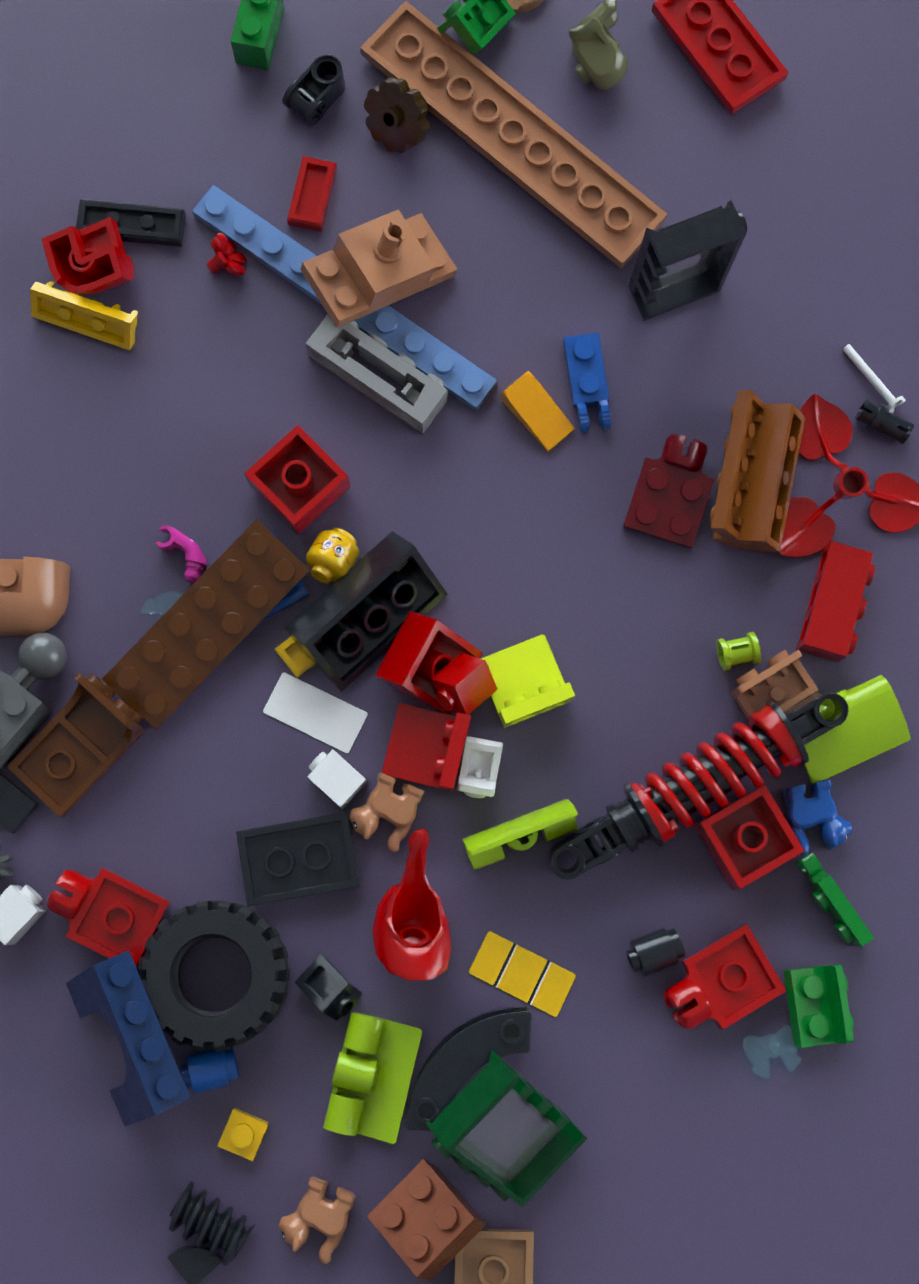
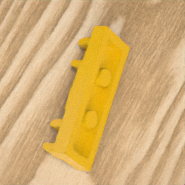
M52 281L46 283V285L35 282L30 288L31 317L129 351L135 344L138 311L133 310L131 314L120 311L119 304L108 307L103 305V303L68 292L66 289L65 291L56 289L55 282Z

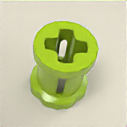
M754 632L747 633L746 637L728 641H725L723 638L716 640L717 656L723 671H728L731 669V666L752 662V664L756 665L761 663V650Z

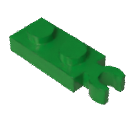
M813 852L795 861L802 873L811 882L809 885L814 890L811 896L822 912L828 911L835 920L836 924L833 925V928L839 938L845 944L851 943L852 946L863 947L874 939L873 935L830 874L827 875L823 870L821 863Z

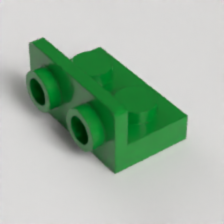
M457 0L442 13L445 20L437 27V30L442 34L452 26L474 55L516 13L506 0H462V3Z
M818 965L783 970L794 1047L805 1048L831 1043H852L854 1041L852 1032L854 1020L849 1012L847 999L848 981L843 973L842 965Z

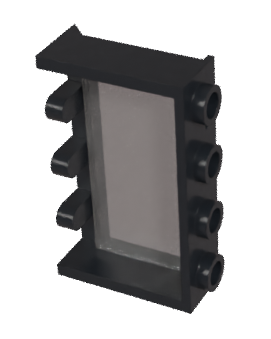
M732 200L727 202L724 209L722 206L662 228L659 232L646 228L628 286L643 321L721 291L748 229L743 213L736 211Z

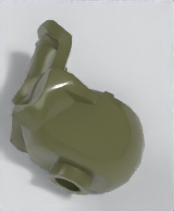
M604 0L589 16L580 21L575 29L572 28L568 31L569 37L572 40V54L578 64L574 67V70L584 85L591 82L599 91L609 90L617 86L624 78L628 69L626 55L623 56L619 49L620 44L618 41L613 40V36L608 31L618 21L616 0Z

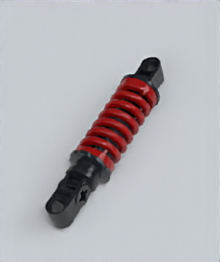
M818 692L786 711H783L775 701L770 700L761 711L749 715L748 726L741 722L733 724L731 726V737L724 732H719L714 736V747L706 742L697 745V758L691 753L685 752L679 757L680 768L671 762H667L662 766L663 778L654 772L648 773L644 778L646 788L642 784L639 785L634 782L623 785L626 799L622 802L620 801L617 805L609 804L605 807L607 811L605 816L592 820L574 834L553 845L549 852V863L553 872L562 879L570 880L595 866L611 860L626 848L633 853L639 849V844L644 843L646 840L651 839L658 847H662L666 841L675 837L676 830L679 828L677 822L681 821L684 827L691 828L694 825L692 813L698 811L703 818L710 817L712 811L708 804L716 801L719 807H727L729 800L726 794L732 790L739 798L746 796L747 791L740 780L743 777L748 776L756 788L763 786L764 780L758 771L762 766L765 765L770 775L777 778L781 775L782 771L775 761L776 758L785 767L787 765L796 767L799 764H806L809 762V756L804 745L841 725L846 720L849 713L846 700L836 693ZM830 699L834 703L835 711L829 719L825 720L820 715L819 708L824 700ZM596 834L598 835V837L600 838L601 842L603 843V847H602V848L600 847L599 843L597 842V840H596V838H595V835H596ZM563 851H572L577 856L576 863L569 869H562L556 864L558 855Z

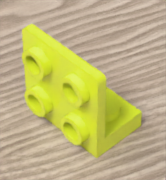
M543 634L481 658L486 660L498 688L491 695V698L504 728L572 702L575 697L570 682L565 684L548 641Z

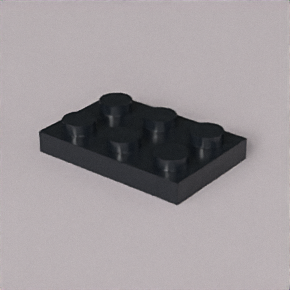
M348 812L236 831L248 907L360 887Z

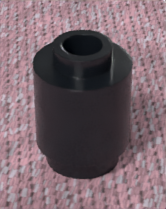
M662 928L630 941L631 949L626 951L632 970L634 972L640 971L644 977L678 964V959L685 957L683 944L674 928L667 931Z

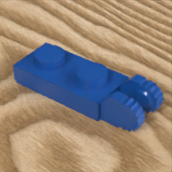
M599 332L563 337L573 409L576 408L580 432L589 431L590 420L587 414V407L598 406L599 424L602 430L610 429L609 394Z

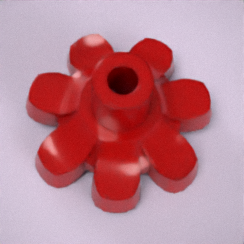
M218 233L210 243L215 256L207 262L208 269L213 274L218 273L223 268L231 275L235 274L237 277L245 274L246 271L242 264L247 262L246 257L243 253H235V244L231 240H227L223 233Z

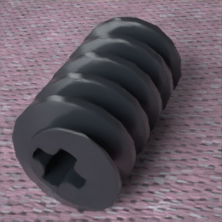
M190 1181L169 1215L172 1217L169 1230L174 1232L180 1226L185 1225L182 1236L184 1240H188L197 1233L196 1247L200 1249L210 1241L209 1256L213 1258L220 1251H225L222 1264L227 1266L236 1258L255 1224L248 1230H245L247 1216L244 1214L234 1222L231 1221L233 1207L231 1206L222 1213H219V1198L206 1205L207 1190L205 1189L196 1196H192L194 1182Z

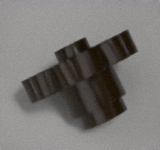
M391 77L368 91L367 98L364 101V108L370 115L366 118L365 123L375 141H384L386 149L390 152L404 153L425 140L426 133L430 127L429 122L425 118L428 112V105L419 90H410L405 79Z

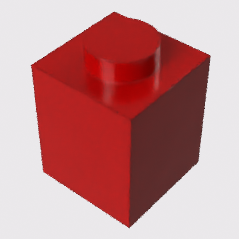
M465 653L459 654L431 678L437 691L436 698L440 705L446 710H453L467 715L498 690L486 660Z

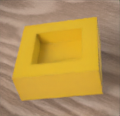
M234 1108L220 1138L218 1147L253 1161L270 1122Z

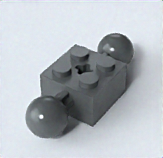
M36 633L29 636L20 646L18 653L20 666L9 677L0 670V768L2 770L52 713L43 702L28 690L37 679H51L57 676L66 665L67 651L65 645L53 634Z

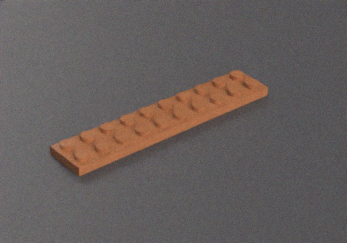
M405 1L360 47L361 55L388 78L405 79L410 90H419L426 100L428 111L622 269L640 249L646 228L656 231L664 223L668 214L445 32L440 34L437 30V25Z

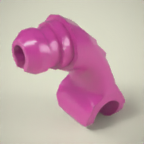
M170 526L160 527L159 531L171 534V538L166 543L155 542L156 545L166 552H172L175 549L182 550L185 553L187 567L184 573L185 580L195 583L203 575L206 567H209L199 545L176 528Z

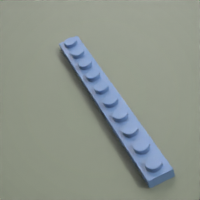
M212 185L192 210L194 217L215 232L223 233L227 240H231L235 246L321 304L300 270L302 262L314 258L316 255L221 189ZM389 305L354 320L359 326L358 329L368 336L375 334L388 345V350L397 356L402 353L412 359L417 365L416 369L425 375L431 373L440 378L445 383V388L449 394L475 412L478 411L497 385V380Z

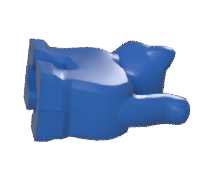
M831 780L816 782L814 785H810L812 798L809 799L803 796L806 792L805 785L794 786L781 791L783 802L786 805L785 819L805 850L799 854L801 856L808 854L810 847L804 833L806 829L820 825L821 837L828 850L845 843L848 835L853 832L852 824L838 815L837 806L830 794Z

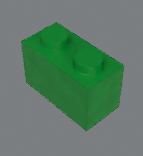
M241 0L230 41L236 64L269 70L284 13L283 0Z

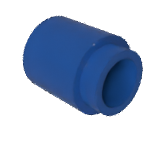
M212 1049L188 1055L187 1064L181 1065L186 1088L192 1087L194 1094L231 1086V1081L240 1079L234 1049L221 1051Z

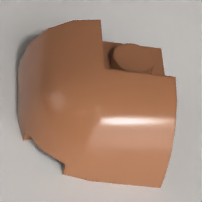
M24 556L23 559H0V636L29 637L36 633H43L55 626L62 615L65 616L69 601L71 570L68 564L40 557Z

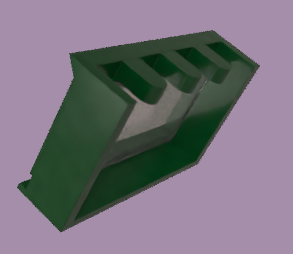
M492 1049L489 1065H486L436 1117L433 1123L429 1121L425 1123L435 1135V1138L431 1141L432 1144L446 1159L452 1157L465 1173L469 1174L471 1171L484 1187L488 1188L490 1186L503 1201L506 1202L511 1198L522 1207L588 1139L562 1109Z

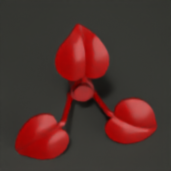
M818 394L810 396L799 410L806 417L799 454L807 460H816L824 455L825 459L839 469L840 473L836 475L833 481L835 494L819 508L812 499L807 497L790 499L781 550L778 554L786 557H803L822 550L832 540L836 530L834 520L824 514V512L841 498L853 499L863 493L868 498L873 499L869 505V516L872 522L881 530L897 533L919 523V484L907 475L889 472L880 475L876 479L874 492H872L868 476L864 470L858 467L848 468L846 463H841L831 455V453L842 452L850 444L853 428L848 416L840 408L827 402Z

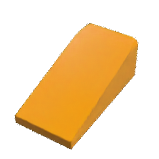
M529 371L503 391L501 401L547 452L575 430L542 385Z

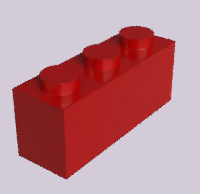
M830 541L822 549L796 650L835 662L846 658L848 654L852 655L858 639V634L853 633L856 620L862 619L867 600L862 598L865 585L869 586L875 573V565L871 564L873 552L835 541Z

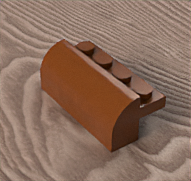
M738 390L736 402L731 408L732 423L729 437L724 442L725 458L723 468L717 478L718 494L716 504L712 507L710 513L711 529L714 530L713 539L715 541L749 551L780 553L806 418L792 403H765L752 390Z

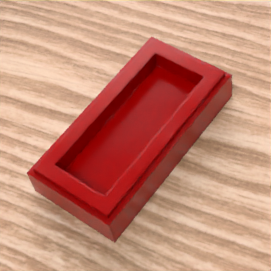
M302 156L287 217L288 225L322 232L337 171V163Z

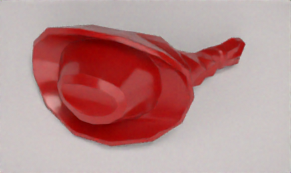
M425 829L416 830L408 838L409 856L406 860L401 882L391 886L379 902L372 928L375 954L389 973L408 981H425L436 978L447 970L452 953L449 920L442 907L440 897L430 886L425 873L426 852L430 843L429 834Z

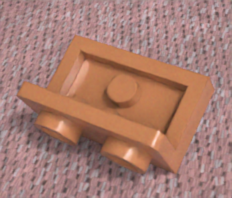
M785 649L767 661L770 668L760 674L754 668L736 680L739 687L733 690L731 694L747 719L752 713L761 711L770 700L775 701L783 711H786L818 691L817 686L799 660L803 656L799 650L789 655Z

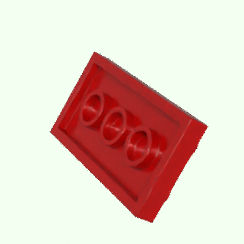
M657 0L653 3L652 13L731 115L786 80L789 73L733 0Z

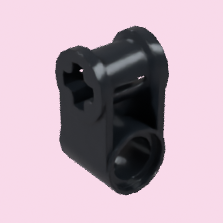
M325 54L317 57L308 69L287 88L282 103L287 108L293 107L304 116V121L309 126L315 125L345 90L341 62L333 55ZM328 74L335 75L331 80L322 79V77Z

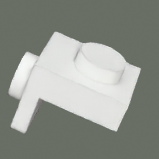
M466 737L457 787L458 791H462L472 798L494 796L503 748L502 742Z

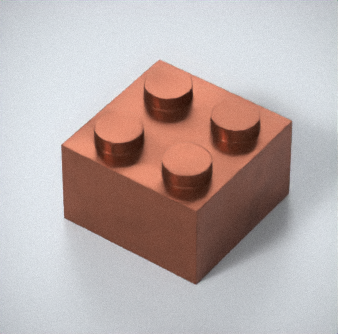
M425 1159L367 1215L417 1278L429 1282L486 1225L440 1169Z

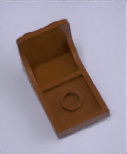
M78 672L74 676L78 681V686L70 700L7 766L14 775L61 818H64L146 731L139 724L143 717L120 698L115 702L112 697L116 692L93 673L86 677Z

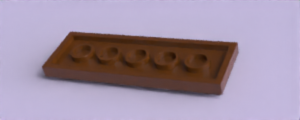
M256 519L117 662L102 680L157 730L310 569Z

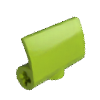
M879 675L849 690L844 689L836 693L846 700L849 713L841 725L804 745L809 756V762L804 764L811 784L828 779L911 739L898 700L884 676ZM830 699L824 700L819 708L820 715L825 720L829 719L835 711L834 703Z
M564 799L463 838L462 841L473 870L475 871L505 859L501 846L503 844H506L509 849L516 852L528 850L537 841L539 830L542 831L546 842L577 831L578 824L575 816L578 813L569 799ZM530 834V836L525 838L527 843L521 845V842L516 840Z
M351 1012L342 1052L338 1054L331 1083L333 1088L323 1124L324 1129L348 1136L360 1134L390 1144L396 1143L422 1036L420 1028L367 1014Z

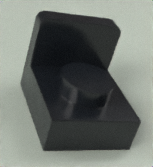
M321 954L295 981L296 985L320 1011L335 1021L350 1013L356 1005V1000L362 994L357 987L351 984Z

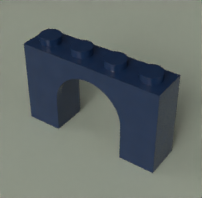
M129 951L93 965L66 983L80 1019L94 1012L100 1013L108 1021L120 1043L126 1064V1080L124 1084L110 1090V1093L124 1127L156 1116L190 1099V1095Z

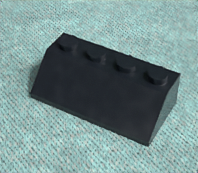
M392 531L350 568L344 576L340 577L285 627V630L301 650L342 692L391 647L410 611L425 616L448 593L416 547Z

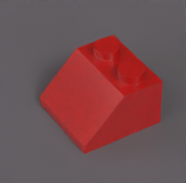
M410 611L375 676L440 713L450 715L452 710H446L436 698L437 691L431 678L459 654L465 653L480 658L483 652L437 619Z

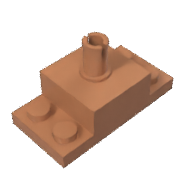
M398 209L338 234L333 250L302 262L300 270L334 325L338 328L455 276L458 269L423 214L420 213L405 219Z

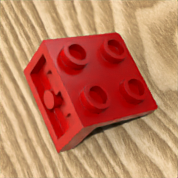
M403 703L399 704L382 773L393 778L453 792L471 715L457 712L456 716Z

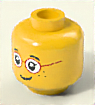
M340 528L321 531L305 557L307 565L311 569V575L316 580L328 584L330 581L336 582L340 577L344 576L355 565L360 556L359 549L356 546V539L350 533Z

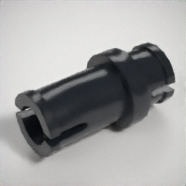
M868 399L860 406L859 409L862 411H858L855 416L856 420L867 424V429L871 431L878 430L899 441L901 444H904L909 438L910 434L907 432H912L914 428L913 423H909L887 411V406L881 403L877 406Z

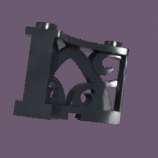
M508 1007L482 1013L457 1026L435 1046L420 1069L412 1089L406 1121V1128L408 1130L431 1131L425 1123L427 1121L433 1123L436 1117L456 1097L465 1081L479 1068L489 1063L491 1049L500 1057L517 1053H528L530 1051L532 1015L527 1011V1007Z

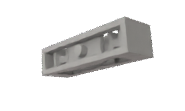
M327 314L305 343L308 356L418 432L424 434L447 402L448 390L445 388V383L434 374L429 373L425 375L416 369L417 365L408 356L402 353L397 356L388 350V345L375 334L368 336L358 329L359 326L355 321L336 328ZM352 347L359 351L361 358L404 386L400 392L402 398L395 394L396 388L351 358L354 354Z

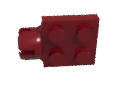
M671 434L665 442L659 459L645 457L623 527L687 548H693L714 479L707 477L703 474L702 470L708 451L707 445L694 438L693 442L689 445L686 456L681 454L687 436Z

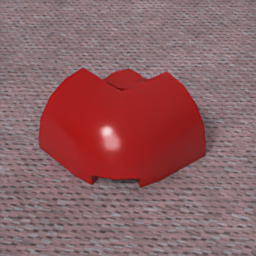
M111 217L80 230L72 225L41 238L50 272L56 283L60 284L68 292L85 296L101 294L130 282L134 278L132 258L125 253L117 222Z

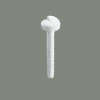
M850 344L845 346L843 351L889 404L887 411L893 414L894 408L906 400L903 396L895 398Z

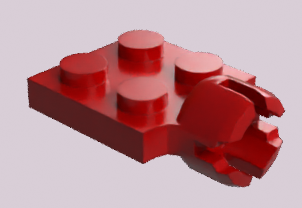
M102 868L95 878H88L74 870H65L59 876L55 885L73 893V896L70 897L58 890L50 891L46 906L50 911L66 918L70 923L69 931L65 937L109 959L129 951L137 967L140 958L146 950L144 946L149 936L154 935L171 901L106 868Z
M743 924L681 961L686 975L683 980L669 987L664 992V998L668 1009L672 1006L677 1009L688 1003L687 1006L672 1014L676 1022L683 1029H693L704 1021L712 1019L718 1028L723 1030L786 992V989L748 924Z

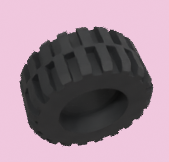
M203 901L175 911L176 914L170 918H165L157 926L158 931L154 936H149L144 946L147 948L145 957L140 958L138 969L142 970V983L162 1031L172 1036L171 1041L179 1045H190L192 1050L205 1051L207 1049H215V1051L227 1050L230 1047L239 1046L249 1041L274 1020L288 992L286 989L288 980H290V968H288L287 957L289 956L286 946L282 945L279 938L280 934L275 927H272L266 921L263 915L239 903ZM208 938H223L238 945L247 956L251 968V980L246 994L236 1005L223 1011H206L195 1006L186 997L181 986L180 968L186 953L195 944Z

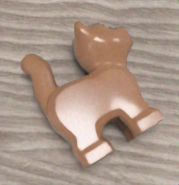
M379 772L376 787L372 790L363 806L353 808L350 811L349 820L353 824L354 831L361 834L364 839H369L377 830L380 818L393 824L395 830L388 839V849L391 852H397L401 840L408 834L416 817L417 804L421 801L424 790L403 783V795L398 796L393 793L396 779Z
M313 1176L309 1178L308 1190L300 1200L297 1210L290 1215L282 1216L278 1228L282 1232L284 1242L292 1246L293 1252H296L308 1239L310 1227L326 1235L327 1239L319 1250V1260L323 1264H328L331 1261L332 1252L340 1244L347 1229L349 1211L353 1208L356 1196L353 1192L338 1186L336 1190L337 1199L334 1201L326 1199L325 1192L329 1182Z

